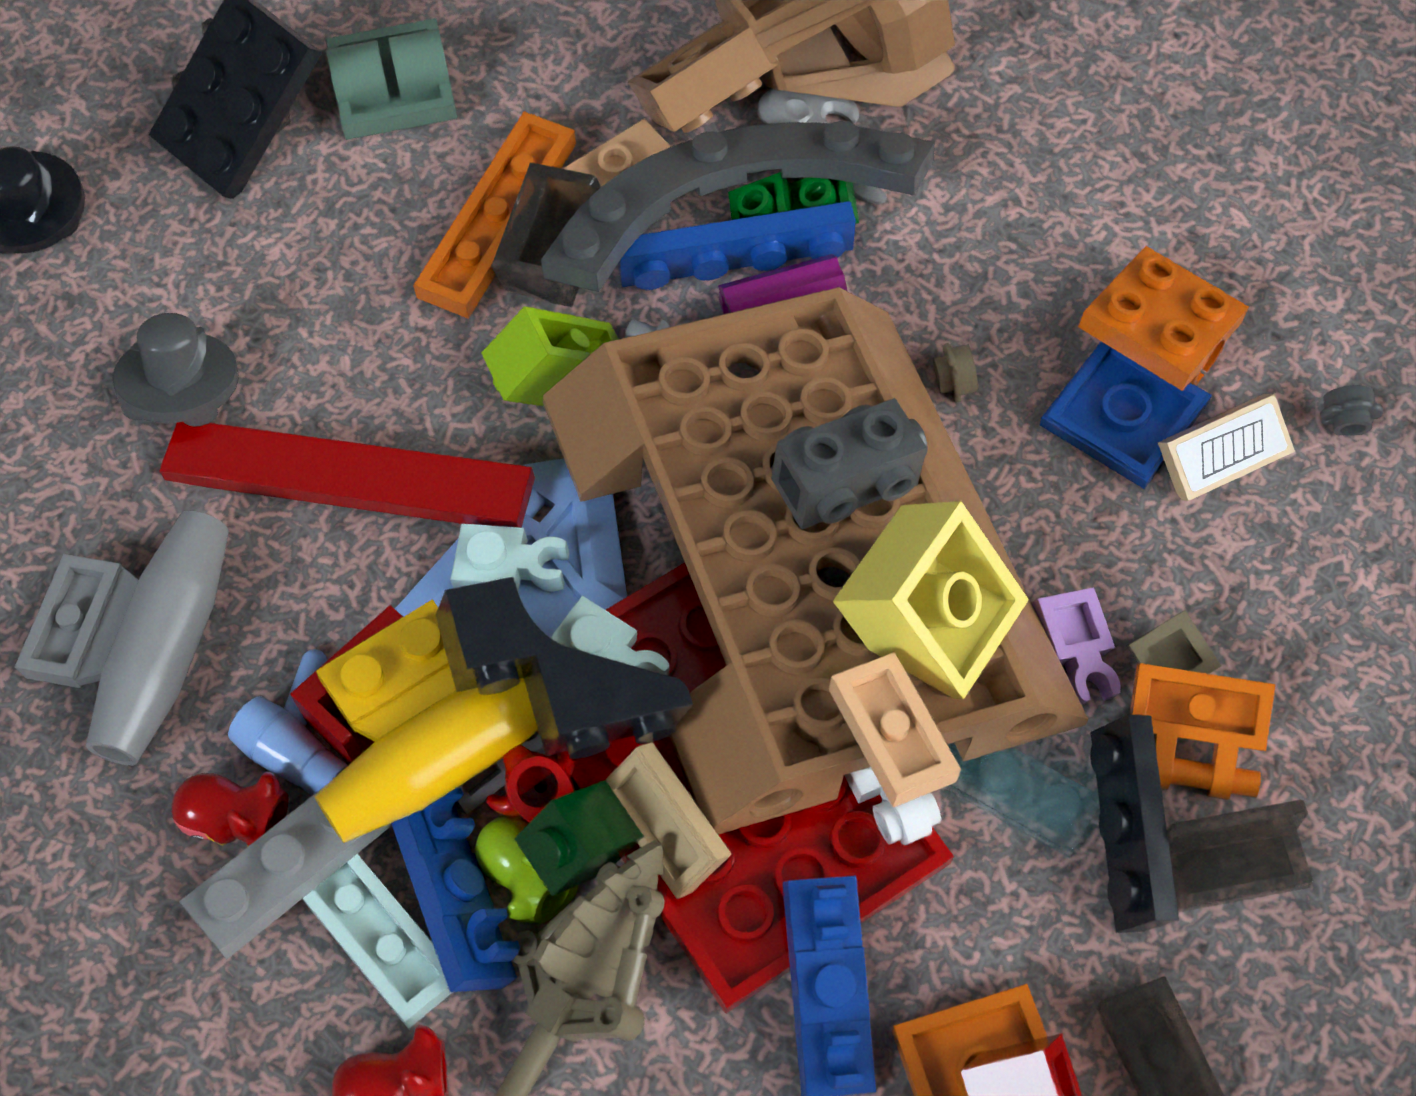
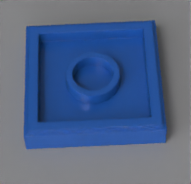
M1100 342L1043 414L1040 426L1145 489L1165 462L1158 442L1190 428L1209 404L1212 395L1191 383L1181 391L1110 346Z

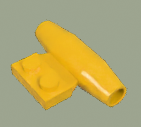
M433 599L316 670L320 682L353 731L375 741L314 795L320 809L343 843L423 810L501 760L507 752L518 745H522L538 731L524 678H520V683L517 686L496 694L482 695L479 693L478 688L456 692L436 619L438 606Z

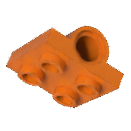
M1145 246L1084 310L1078 327L1183 391L1189 383L1197 385L1204 377V374L1200 372L1201 369L1208 372L1215 363L1227 339L1241 325L1249 306L1186 270L1169 258Z

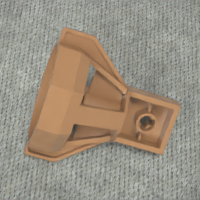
M714 0L722 19L720 22L630 79L628 83L653 122L673 132L681 128L683 133L693 131L713 117L711 108L726 98L730 97L732 101H737L753 93L762 85L761 80L767 87L778 91L783 90L902 107L954 72V64L947 52L948 49L955 46L948 0ZM832 25L861 61L849 62L831 29Z

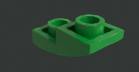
M779 172L728 191L732 220L851 201L856 224L859 223L853 182L824 178H803L789 183Z

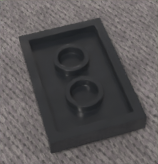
M223 0L148 135L220 195L234 199L246 186L322 52L256 0Z

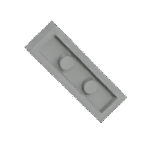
M313 795L179 902L227 960L392 825L390 823L343 843Z

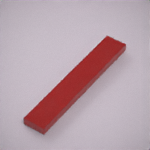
M184 422L176 423L159 470L164 480L207 488L459 524L522 528L535 480L533 469L529 466L215 423L190 426Z

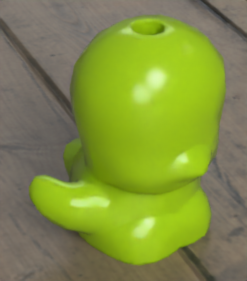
M502 815L485 825L479 833L475 846L477 865L489 879L511 891L512 900L506 908L509 918L519 922L545 923L555 917L572 901L578 886L552 896L514 839L529 823L519 816Z

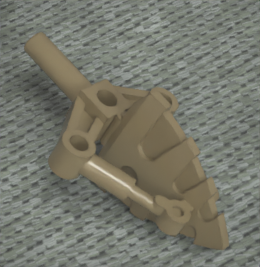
M656 840L627 855L630 860L622 866L614 863L603 865L597 875L598 885L585 897L579 896L575 901L570 902L538 933L524 930L514 937L513 941H518L520 950L513 959V962L519 966L528 1003V1009L525 1013L537 1024L495 1096H528L561 1038L575 1043L577 1040L619 1038L624 1041H631L641 1033L645 1018L642 1009L636 1006V1000L647 954L643 953L645 946H649L654 931L655 919L664 908V897L657 890L658 874H663L662 845ZM594 993L606 997L601 1001L589 1000Z

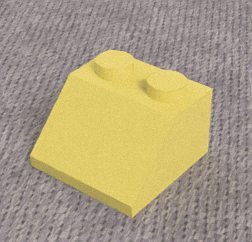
M961 501L901 505L833 602L868 650L880 657L895 652L906 672L953 699H964L1029 599Z

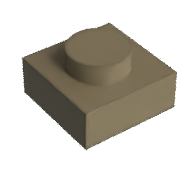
M1186 610L1178 613L1127 645L1137 663L1207 674L1221 667V664Z

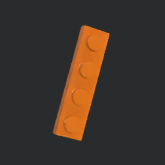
M523 111L413 286L417 299L462 317L470 318L552 185V175L561 170L576 146L575 130Z

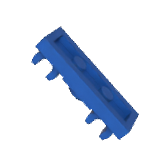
M456 788L423 810L391 824L449 991L503 989L517 978L511 960L517 956L520 946L518 941L503 940L498 924L508 917L506 908H494L481 869L477 865L476 855L471 852L466 838L472 833L475 823L473 818H459L454 803L460 800L464 793L462 788Z
M856 876L783 882L801 1096H843L875 1093L876 1081L870 1028L871 1018Z

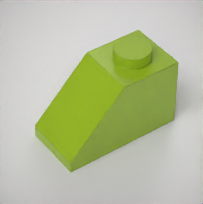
M524 306L481 354L493 377V384L504 401L544 406L543 395L603 343L619 339L609 322Z

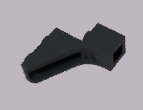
M514 577L447 589L444 592L436 612V619L456 692L478 688L479 693L482 695L496 694L517 686L520 683V678H524L546 756L568 751L571 759L585 758L610 747L609 741L634 736L638 744L661 740L676 732L675 726H677L693 705L687 686L678 678L573 649L548 637L534 623L524 608Z

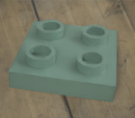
M436 18L326 38L328 64L346 140L457 119Z

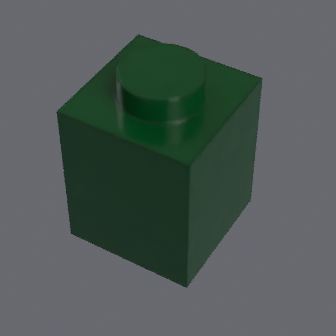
M604 780L551 800L514 839L550 894L555 896L596 878L603 865L606 863L616 864L644 835L607 781Z

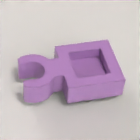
M1094 587L1035 600L1032 603L1033 608L1061 664H1064L1067 677L1081 705L1091 700L1086 680L1098 687L1104 701L1118 695L1121 690L1119 678L1114 669L1104 663L1101 656L1113 650L1115 646Z

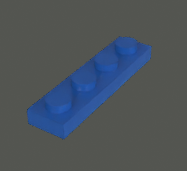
M851 201L641 234L618 263L622 288L636 285L643 290H654L663 287L672 279L695 276L699 280L709 281L718 279L725 275L728 270L753 266L758 271H771L781 267L788 260L806 257L815 259L830 254L838 258L844 251L853 250L856 219Z

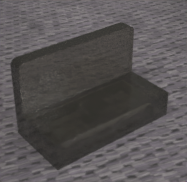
M1295 800L1171 824L1167 830L1178 913L1309 888L1314 881L1297 829L1308 815L1304 800Z

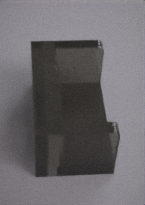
M530 162L491 265L506 291L558 305L573 306L579 287L544 279L541 259L582 204L601 188L596 176Z

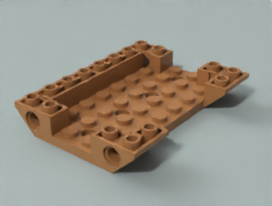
M840 287L603 343L543 395L545 410L580 502L641 487L644 459L725 661L726 667L690 692L693 705L677 726H675L676 732L669 736L691 796L717 834L836 800L845 774L870 767L828 689L833 675L880 658V656L868 650L834 604L833 600L842 587L826 585L819 579L817 572L823 568L837 567L851 576L901 505L961 501L1029 599L889 313ZM736 363H746L748 366L757 369L759 374L751 378H740L730 373L727 368ZM896 398L908 419H914L920 424L927 439L928 452L923 462L918 485L914 486L906 495L896 500L885 501L880 499L859 507L851 515L839 522L828 524L823 521L801 530L771 479V467L774 465L777 441L784 439L789 433L805 426L815 428L842 418L855 407L861 405L874 406ZM1030 599L964 699H953L906 672L946 744L955 742L963 762L1082 727L1088 721V717Z

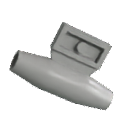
M197 511L182 512L141 574L139 580L120 563L63 554L15 664V668L27 679L81 689L86 684L100 681L86 742V748L93 754L114 763L136 765L178 698L216 600L229 534L227 526L220 520Z

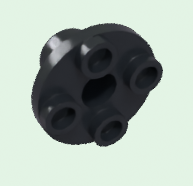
M16 146L0 148V253L23 254L36 252L56 244L63 238L71 236L79 226L85 206L84 188L73 167L63 159L49 153L29 152L24 148Z

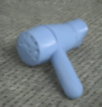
M311 649L303 655L290 693L327 661V657L322 651ZM290 693L284 708L262 696L253 698L243 705L234 716L229 728L228 737L254 763L292 784L300 786L301 789L311 796L348 766L331 751L327 750L306 728L307 722Z

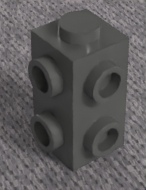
M896 398L874 406L861 405L847 412L842 418L815 428L811 426L798 428L789 433L784 439L777 441L771 479L801 530L823 521L828 524L836 523L851 515L859 507L880 499L885 501L896 500L910 492L914 486H917L923 462L928 452L927 439L920 424L914 419H908Z

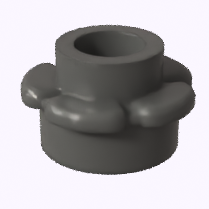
M1350 385L1333 389L1324 395V409L1320 412V417L1323 425L1333 424L1334 433L1338 436L1363 435L1372 429L1374 419H1379L1383 415L1384 410L1381 404L1376 403L1372 388L1362 385Z

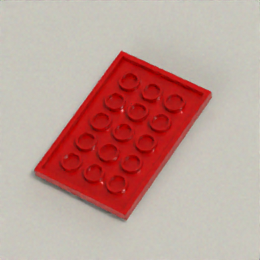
M685 562L606 609L607 612L637 630V641L631 649L635 652L650 650L662 655L670 665L668 676L681 680L687 686L689 693L726 667ZM634 736L609 741L610 747L601 753L575 759V767L571 776L574 788L577 791L606 780L636 747L644 744L636 743ZM669 736L652 742L691 796ZM558 753L552 755L557 758ZM844 775L836 800L718 834L731 852V855L692 893L676 899L660 874H658L657 890L664 897V908L660 917L725 1014H727L790 971L783 882L856 876L860 922L863 923L951 864L954 855L935 829L932 827L930 835L907 845H903L900 841L888 844L880 833L873 815V806L882 802L881 796L878 795L858 803ZM638 843L622 857L624 863L630 860L627 855L641 848Z

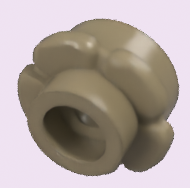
M945 343L943 346L944 356L933 358L940 394L953 391L954 401L961 402V395L978 392V380L973 355L969 344L951 347L949 343Z

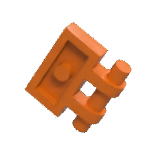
M1138 663L1136 666L1130 714L1148 715L1152 718L1161 789L1168 790L1170 784L1205 789L1207 790V796L1212 798L1229 800L1231 794L1256 798L1260 789L1261 772L1237 768L1238 749L1266 751L1276 684ZM1177 738L1214 743L1211 762L1206 763L1175 758Z

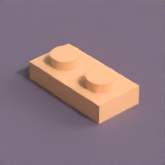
M895 652L831 677L828 690L893 808L957 782L961 768Z

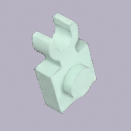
M461 524L450 579L453 588L514 577L518 591L520 580H530L536 587L544 591L554 592L562 590L565 583L562 571L558 569H545L542 566L551 559L569 560L570 553L567 542L559 537H544L532 545H528L524 528Z
M581 596L550 637L554 641L573 649L669 675L670 665L662 655L650 650L635 652L631 649L637 641V630L584 596Z

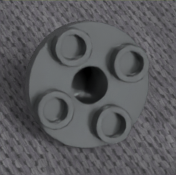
M178 313L158 314L143 322L137 331V342L119 359L113 372V385L116 397L121 405L123 414L127 418L132 420L144 419L159 423L184 422L190 426H202L215 420L218 415L217 408L222 406L232 396L239 379L236 358L231 349L219 339L206 335L202 327H196L191 319Z

